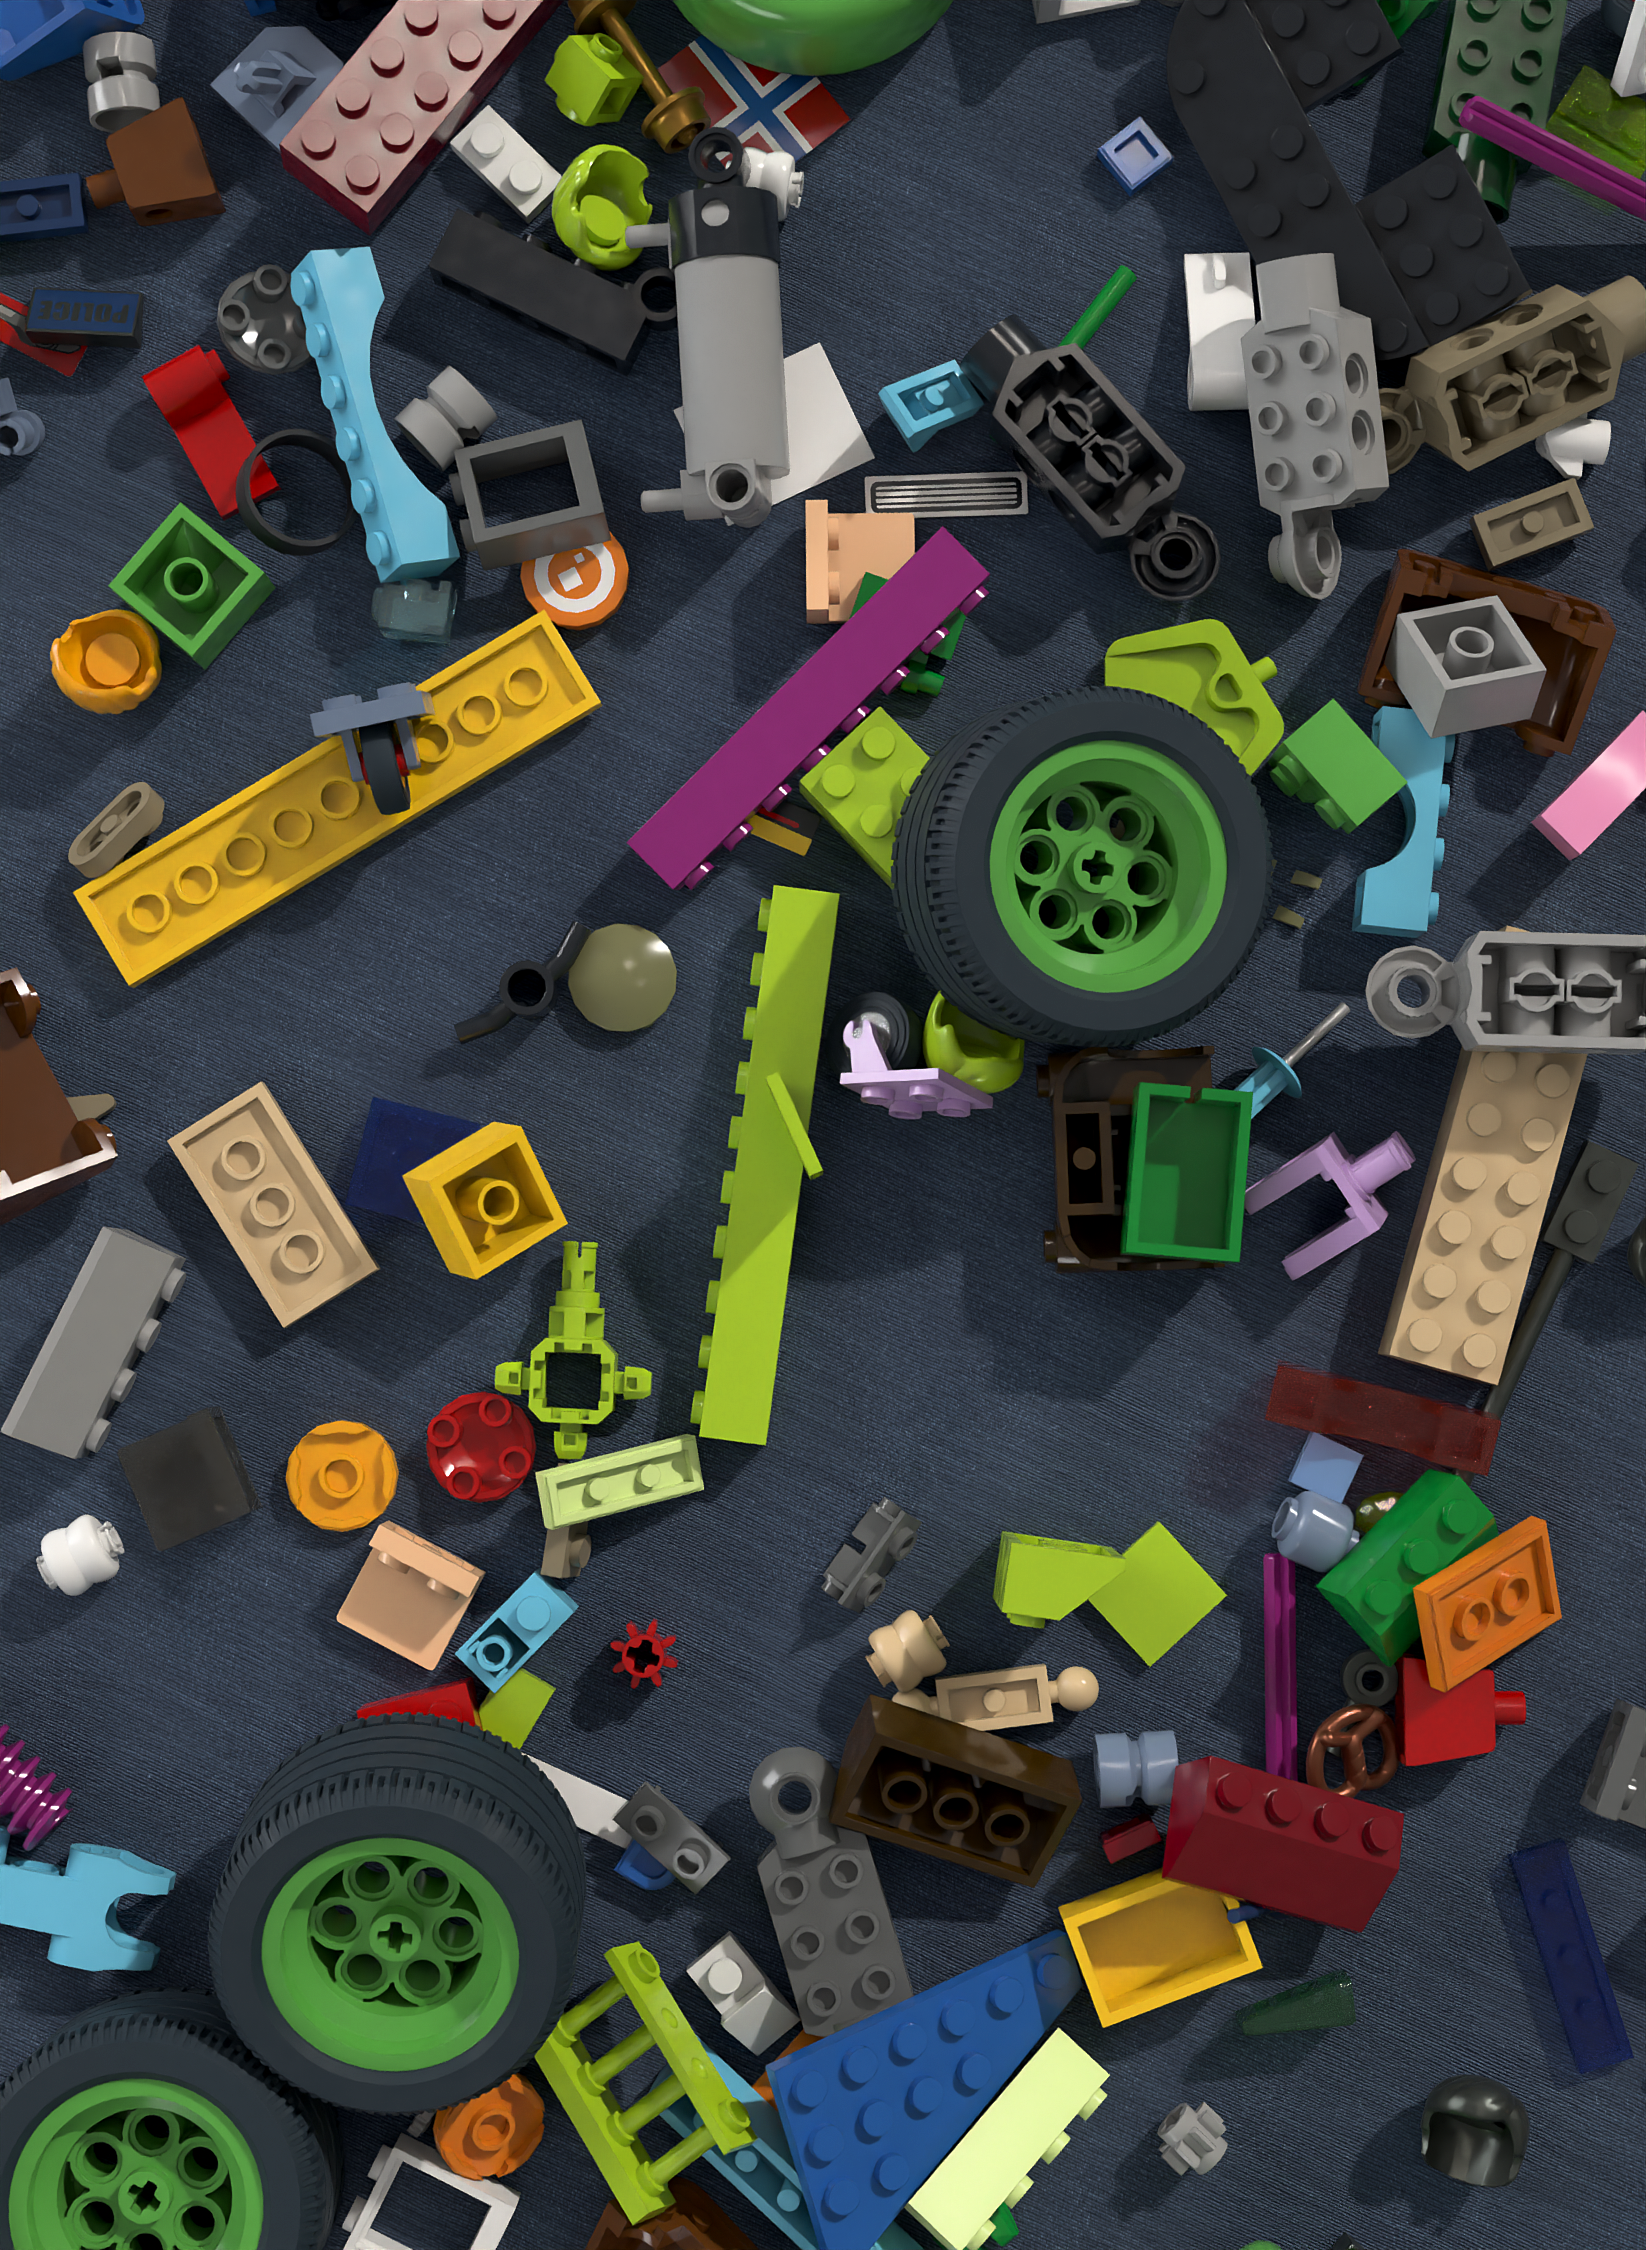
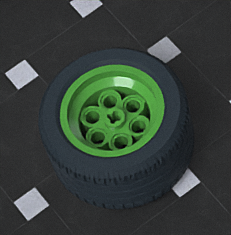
M1114 686L1071 688L1014 702L991 710L989 713H985L971 721L968 725L963 726L951 736V739L946 740L935 751V756L930 757L921 769V775L916 777L909 790L911 795L907 796L900 812L902 817L897 821L894 834L896 842H893L891 860H894L893 866H891V883H894V889L892 890L894 907L898 909L896 915L900 928L905 932L903 935L910 952H914L913 957L922 972L927 973L925 976L936 990H941V995L953 1006H958L959 1011L991 1030H997L1001 1034L1022 1040L1084 1047L1125 1046L1157 1038L1191 1021L1195 1016H1198L1211 1006L1213 1001H1216L1229 988V983H1233L1237 975L1243 970V964L1248 962L1250 954L1255 949L1254 943L1258 942L1260 938L1259 934L1264 927L1262 922L1267 918L1268 913L1266 911L1270 905L1268 898L1272 895L1271 884H1273V878H1271V872H1274V867L1272 866L1273 854L1270 851V848H1273L1269 838L1271 833L1270 830L1267 831L1266 826L1269 823L1264 815L1266 813L1265 809L1260 805L1262 800L1257 795V788L1251 784L1252 778L1245 771V766L1238 762L1239 757L1232 752L1229 745L1224 744L1225 740L1218 736L1212 728H1207L1205 722L1192 713L1188 714L1186 709L1150 693L1146 694L1143 691ZM1061 800L1066 801L1073 810L1072 824L1066 830L1056 820V808ZM1114 812L1126 829L1120 840L1113 836L1109 827L1110 818ZM1027 843L1031 844L1038 854L1037 867L1031 874L1022 867L1020 862L1022 848ZM1083 860H1090L1091 864L1097 866V876L1090 877V873L1082 871ZM1135 864L1136 877L1134 891H1132L1128 884V873ZM1046 897L1052 900L1057 911L1056 918L1049 927H1046L1041 922L1038 914L1039 906ZM1099 908H1102L1109 917L1108 930L1102 937L1096 934L1092 924L1093 916Z
M393 1712L392 1715L384 1713L380 1714V1716L371 1715L367 1719L362 1717L356 1721H348L344 1726L340 1724L304 1743L302 1747L300 1746L273 1770L255 1794L244 1816L215 1893L209 1920V1959L217 1996L220 1999L223 2010H225L227 2019L231 2021L232 2028L237 2031L238 2037L244 2040V2045L252 2050V2054L256 2058H260V2062L264 2066H269V2070L273 2074H279L278 2078L283 2081L288 2080L290 2086L298 2087L302 2093L308 2092L309 2096L314 2099L318 2097L321 2098V2102H332V2106L335 2107L340 2105L344 2106L346 2110L353 2108L356 2109V2112L367 2111L368 2114L373 2115L375 2112H379L383 2116H386V2113H391L392 2116H399V2113L409 2116L411 2113L419 2115L423 2114L424 2111L433 2113L436 2109L446 2110L448 2106L453 2108L458 2106L459 2103L465 2104L469 2102L471 2098H479L482 2093L487 2094L493 2088L499 2087L503 2081L509 2080L513 2074L515 2075L536 2055L556 2027L571 1993L586 1896L585 1856L575 1821L557 1788H554L553 1782L547 1778L543 1770L539 1771V1766L535 1762H531L527 1755H522L521 1750L517 1747H512L510 1742L502 1741L500 1736H494L488 1730H480V1726L474 1725L473 1727L466 1721L463 1723L457 1722L458 1719L456 1718L450 1720L446 1719L447 1716L435 1717L434 1714L423 1715L420 1712H417L416 1715H412L411 1712H404V1714ZM370 1861L379 1862L387 1870L382 1872L372 1871L364 1863ZM435 1867L442 1870L446 1875L431 1877L426 1875L422 1869ZM334 1905L346 1906L354 1913L340 1914ZM458 1916L465 1918L470 1924L458 1926L452 1924L447 1919Z
M168 1986L166 1989L164 1987L146 1988L142 1991L135 1990L121 1994L119 1997L109 1998L98 2003L96 2006L86 2009L65 2023L0 2085V2250H160L139 2244L138 2235L143 2233L156 2236L160 2240L163 2250H322L335 2223L342 2197L341 2191L344 2185L345 2149L342 2144L344 2139L341 2122L337 2120L339 2117L337 2108L332 2106V2102L324 2103L321 2102V2098L317 2097L314 2099L310 2097L308 2092H300L298 2087L290 2086L288 2080L283 2081L278 2078L279 2074H273L269 2070V2066H264L260 2062V2058H256L252 2054V2050L244 2045V2040H241L237 2035V2031L232 2028L231 2021L225 2015V2010L221 2006L217 1992L210 1994V1990L198 1988L188 1990L187 1987ZM157 2115L163 2118L169 2126V2136L159 2138L150 2134L145 2126V2117ZM105 2142L110 2144L116 2151L117 2164L107 2165L100 2162L94 2153V2143ZM207 2147L212 2150L217 2156L218 2168L204 2169L200 2167L194 2160L193 2148ZM148 2181L153 2182L158 2187L150 2201L141 2195L143 2186ZM94 2201L104 2202L109 2205L114 2214V2222L108 2223ZM193 2206L207 2208L215 2219V2225L208 2228L196 2225L191 2219L190 2208Z

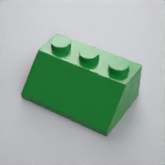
M1428 1469L1317 1584L1316 1588L1386 1666L1391 1667L1421 1636L1413 1588L1499 1536L1495 1517L1460 1476Z

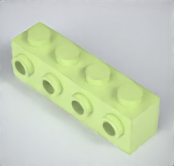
M1058 2027L904 2208L948 2250H963L965 2246L969 2250H978L996 2228L989 2220L1002 2202L1006 2203L1011 2209L1016 2205L1034 2183L1026 2175L1041 2157L1049 2165L1071 2139L1063 2130L1078 2114L1086 2121L1107 2097V2094L1100 2086L1110 2075Z

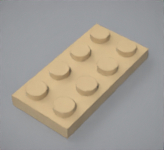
M260 1082L167 1140L283 1328H288L381 1269L265 1083Z

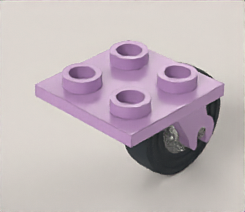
M864 993L848 1001L833 1018L826 1038V1055L829 1065L840 1078L841 1085L861 1094V1101L868 1104L882 1105L889 1109L890 1116L901 1119H919L922 1117V1111H937V1113L949 1117H967L970 1115L971 1109L992 1108L993 1097L942 1069H914L922 1051L923 1031L915 1012L900 999L886 993Z

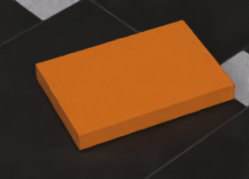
M1534 1516L1528 1517L1413 1588L1430 1687L1444 1693L1562 1618L1546 1520Z

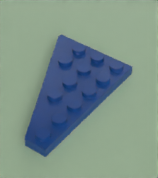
M1055 1929L765 2066L820 2250H870L1080 1990L1083 1984L1068 1933Z

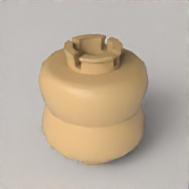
M907 1610L901 1613L891 1625L878 1628L870 1634L868 1641L875 1652L869 1656L866 1655L865 1658L883 1687H886V1684L893 1681L898 1690L905 1693L913 1690L924 1677L935 1675L945 1668L947 1662L940 1650L946 1646L949 1647L950 1644L931 1615L922 1621L914 1610Z

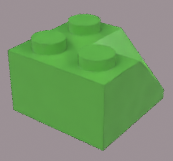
M181 502L108 585L123 602L204 670L276 588L265 572Z
M1334 698L1283 741L1267 761L1273 768L1270 776L1283 793L1289 797L1296 794L1304 803H1316L1314 806L1321 818L1335 830L1341 826L1348 835L1408 783Z

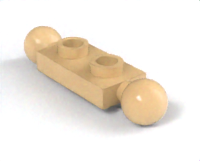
M1044 1663L936 1677L937 1696L928 1697L923 1691L914 1688L905 1693L897 1692L891 1701L980 1731L1053 1722L1052 1703H1060L1070 1711L1086 1710L1095 1703L1099 1693V1685L1091 1671L1079 1666L1069 1667L1063 1670L1056 1680L1048 1681L1047 1669Z

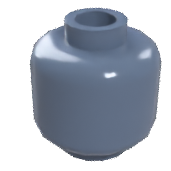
M1313 1491L1301 1492L1295 1498L1287 1497L1276 1513L1271 1531L1272 1538L1277 1539V1547L1281 1556L1317 1572L1332 1570L1359 1542V1532L1353 1530L1354 1517L1350 1508Z

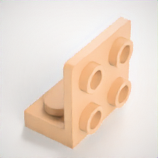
M806 500L807 624L846 623L850 618L865 572L889 580L915 554L914 515L912 513L828 514V500Z
M388 1520L378 1526L369 1545L373 1549L337 1615V1621L428 1670H433L438 1665L486 1572Z

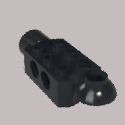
M1017 314L1010 315L997 323L973 345L960 363V369L995 407L992 413L989 434L1096 555L1126 550L1130 555L1133 574L1141 587L1154 597L1174 602L1190 600L1206 591L1216 578L1220 565L1219 543L1210 527L1198 518L1175 512L1172 509L1186 466L1076 343L1047 349ZM1166 550L1179 551L1185 556L1188 566L1183 570H1170L1161 562L1160 554Z

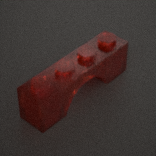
M1277 1359L1264 1411L1265 1420L1320 1434H1336L1378 1443L1417 1455L1434 1463L1488 1476L1501 1425V1420L1494 1413Z

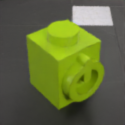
M596 33L595 35H569L567 40L556 50L554 63L544 81L557 93L556 105L565 116L578 124L591 127L597 123L619 122L644 77L622 55L623 49L614 39L605 34Z

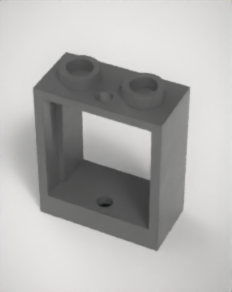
M582 419L454 450L458 472L449 474L450 484L456 506L466 505L469 516L467 519L459 520L467 553L478 552L484 571L611 541ZM569 461L580 506L487 528L477 483Z

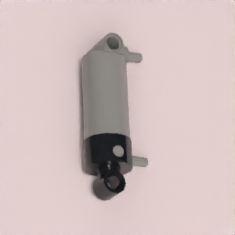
M711 127L695 136L689 148L688 158L691 169L697 178V189L677 194L668 200L669 220L667 223L628 226L625 229V241L630 249L668 245L669 268L675 276L684 421L686 470H680L681 488L643 491L641 494V507L645 513L683 510L686 521L725 518L727 516L738 526L750 528L766 520L771 511V480L782 478L790 473L778 271L781 264L777 196L771 191L756 187H746L747 181L750 178L751 163L747 152L737 136L726 128ZM730 152L733 154L732 162L726 170L719 173L708 171V163L716 153ZM748 486L745 496L740 501L731 503L735 491L741 487Z

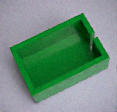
M1139 1082L1133 1088L1120 1254L1221 1264L1239 1263L1253 1092L1201 1088L1194 1093V1103H1184L1190 1098L1191 1087Z

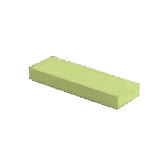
M690 1434L535 1472L544 1526L551 1530L704 1490L696 1437Z

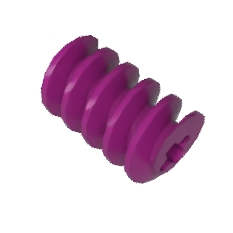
M4 1724L0 1726V1818L12 1812L14 1813L7 1828L11 1835L26 1829L30 1830L23 1843V1848L26 1851H30L73 1811L74 1808L70 1810L65 1808L72 1790L68 1787L52 1794L49 1790L57 1775L52 1771L36 1778L34 1773L41 1758L37 1755L20 1762L18 1757L26 1743L21 1739L5 1747L2 1742L10 1727Z

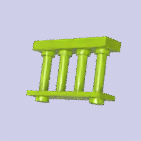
M639 1941L613 1947L603 1954L615 1975L567 2013L563 2012L553 2032L534 2056L632 2225L660 2215L676 2203L668 2188V2181L717 2144L723 2155L750 2146L758 2140L757 2135L750 2126L751 2120L747 2109L730 2093L661 1979L660 1968L656 1959L641 1946ZM627 1994L644 2024L594 2062L580 2039V2031ZM657 2043L674 2074L624 2112L609 2089V2080ZM687 2093L704 2124L654 2162L638 2138V2131Z

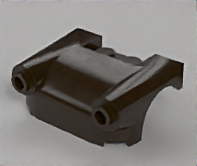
M1214 1046L1164 1050H1117L1108 1047H1090L1075 1052L1048 1053L1046 1064L1036 1065L1037 1097L1047 1098L1048 1106L1051 1107L1056 1220H1054L1053 1230H1043V1252L1045 1263H1055L1056 1274L1215 1269L1225 1267V1264L1120 1254L1133 1088L1139 1082L1191 1087L1190 1098L1184 1103H1194V1093L1201 1088H1212L1211 1056L1215 1054Z

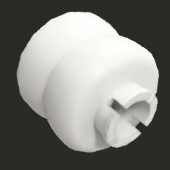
M754 147L744 148L751 163L750 178L747 181L746 187H756L774 193L777 196L778 222L783 221L788 215L790 206H795L796 208L800 206L801 197L799 195H802L804 172H795L794 157L787 152L766 153ZM732 161L727 162L726 169L730 166Z
M82 1515L75 1519L67 1528L51 1531L44 1536L41 1541L43 1556H38L36 1562L38 1563L37 1566L42 1578L51 1589L59 1586L65 1594L77 1596L89 1589L93 1583L113 1578L120 1567L117 1555L123 1554L124 1549L117 1531L110 1522L107 1521L102 1525L95 1517Z

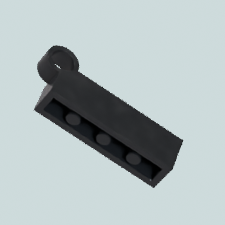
M457 208L428 265L436 285L628 377L650 333V329L668 331L678 326L677 304L670 311L664 313L652 312L643 304L647 292L655 287L665 286L676 292L675 276L670 269L653 268L644 272L637 279L635 285L622 281L618 286L601 278V272L584 260L572 258L571 262H568L551 254L552 248L544 241L532 235L524 234L522 239L504 231V226L500 221L482 211H475L471 215Z

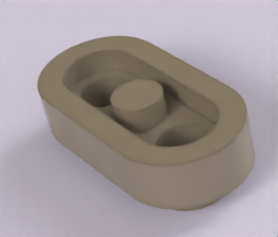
M137 782L125 788L75 838L69 849V862L88 878L99 877L121 864L124 855L142 837L153 833L161 824L164 810L163 798L145 782Z

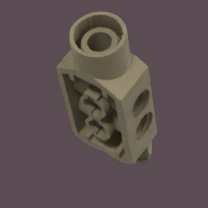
M1625 276L1584 297L1556 284L1411 356L1405 385L1398 389H1379L1388 475L1397 472L1408 464L1424 442L1469 472L1613 400L1621 364L1646 352V289L1632 276Z

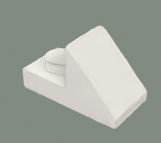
M731 1931L687 1966V1973L721 2013L720 2024L757 2056L801 2020L797 2012Z

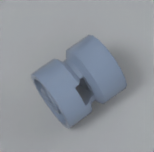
M1173 1730L1142 1731L1137 1741H1131L1125 1732L1094 1734V1776L1099 1808L1131 1807L1135 1797H1141L1147 1806L1171 1804L1175 1768L1179 1765Z

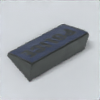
M33 287L26 318L25 333L32 343L141 348L144 295L142 292Z

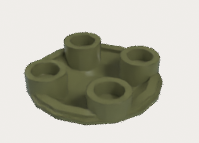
M613 924L595 930L590 934L574 965L569 970L568 986L575 1006L589 1022L608 1031L631 1032L651 1027L666 1012L676 992L677 969L670 950L656 934L638 925Z

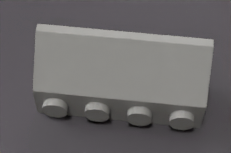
M102 1227L0 1432L73 1459L88 1457L90 1451L97 1453L111 1430L112 1423L106 1419L115 1401L123 1402L135 1382L137 1373L132 1371L131 1368L140 1350L145 1353L148 1352L160 1332L162 1323L157 1321L156 1318L165 1300L172 1303L185 1282L186 1273L181 1271V1268L186 1258L129 1230Z

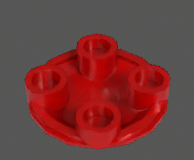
M488 1392L461 1395L444 1406L440 1413L431 1420L427 1429L428 1440L426 1449L429 1467L440 1485L455 1498L478 1503L502 1499L519 1488L532 1470L537 1448L533 1426L522 1408L505 1396Z

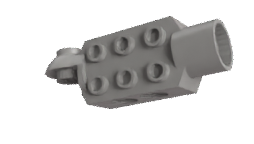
M1333 253L1300 255L1257 265L1256 275L1262 319L1241 338L1260 506L1280 515L1282 534L1273 537L1269 545L1268 562L1270 571L1279 583H1288L1301 595L1320 600L1331 595L1337 585L1342 561L1340 541L1333 528L1332 510L1355 507L1357 503L1375 501L1389 488L1371 318L1340 307Z

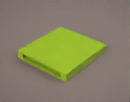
M779 1071L766 1076L767 1085L810 1181L822 1176L823 1169Z
M1159 1521L1121 1554L1127 1559L1125 1572L1088 1599L1149 1667L1227 1596Z

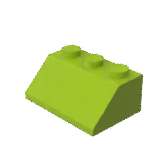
M1002 1531L992 1597L1001 1612L1007 1613L1010 1623L1026 1627L1044 1628L1045 1619L1060 1621L1125 1572L1127 1559L1108 1546Z

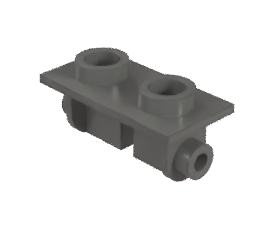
M885 1496L878 1505L873 1502L852 1532L854 1537L867 1545L860 1554L849 1545L844 1544L823 1573V1577L826 1580L820 1588L839 1600L838 1603L860 1613L864 1606L872 1605L879 1598L886 1584L884 1577L895 1561L904 1559L913 1549L918 1537L916 1531L922 1522L904 1512L901 1507Z
M645 1781L631 1796V1800L612 1820L696 1895L731 1857L721 1849L724 1844L720 1840L716 1843L692 1820L690 1821L684 1816L683 1812L660 1792L661 1787L658 1784L652 1787Z

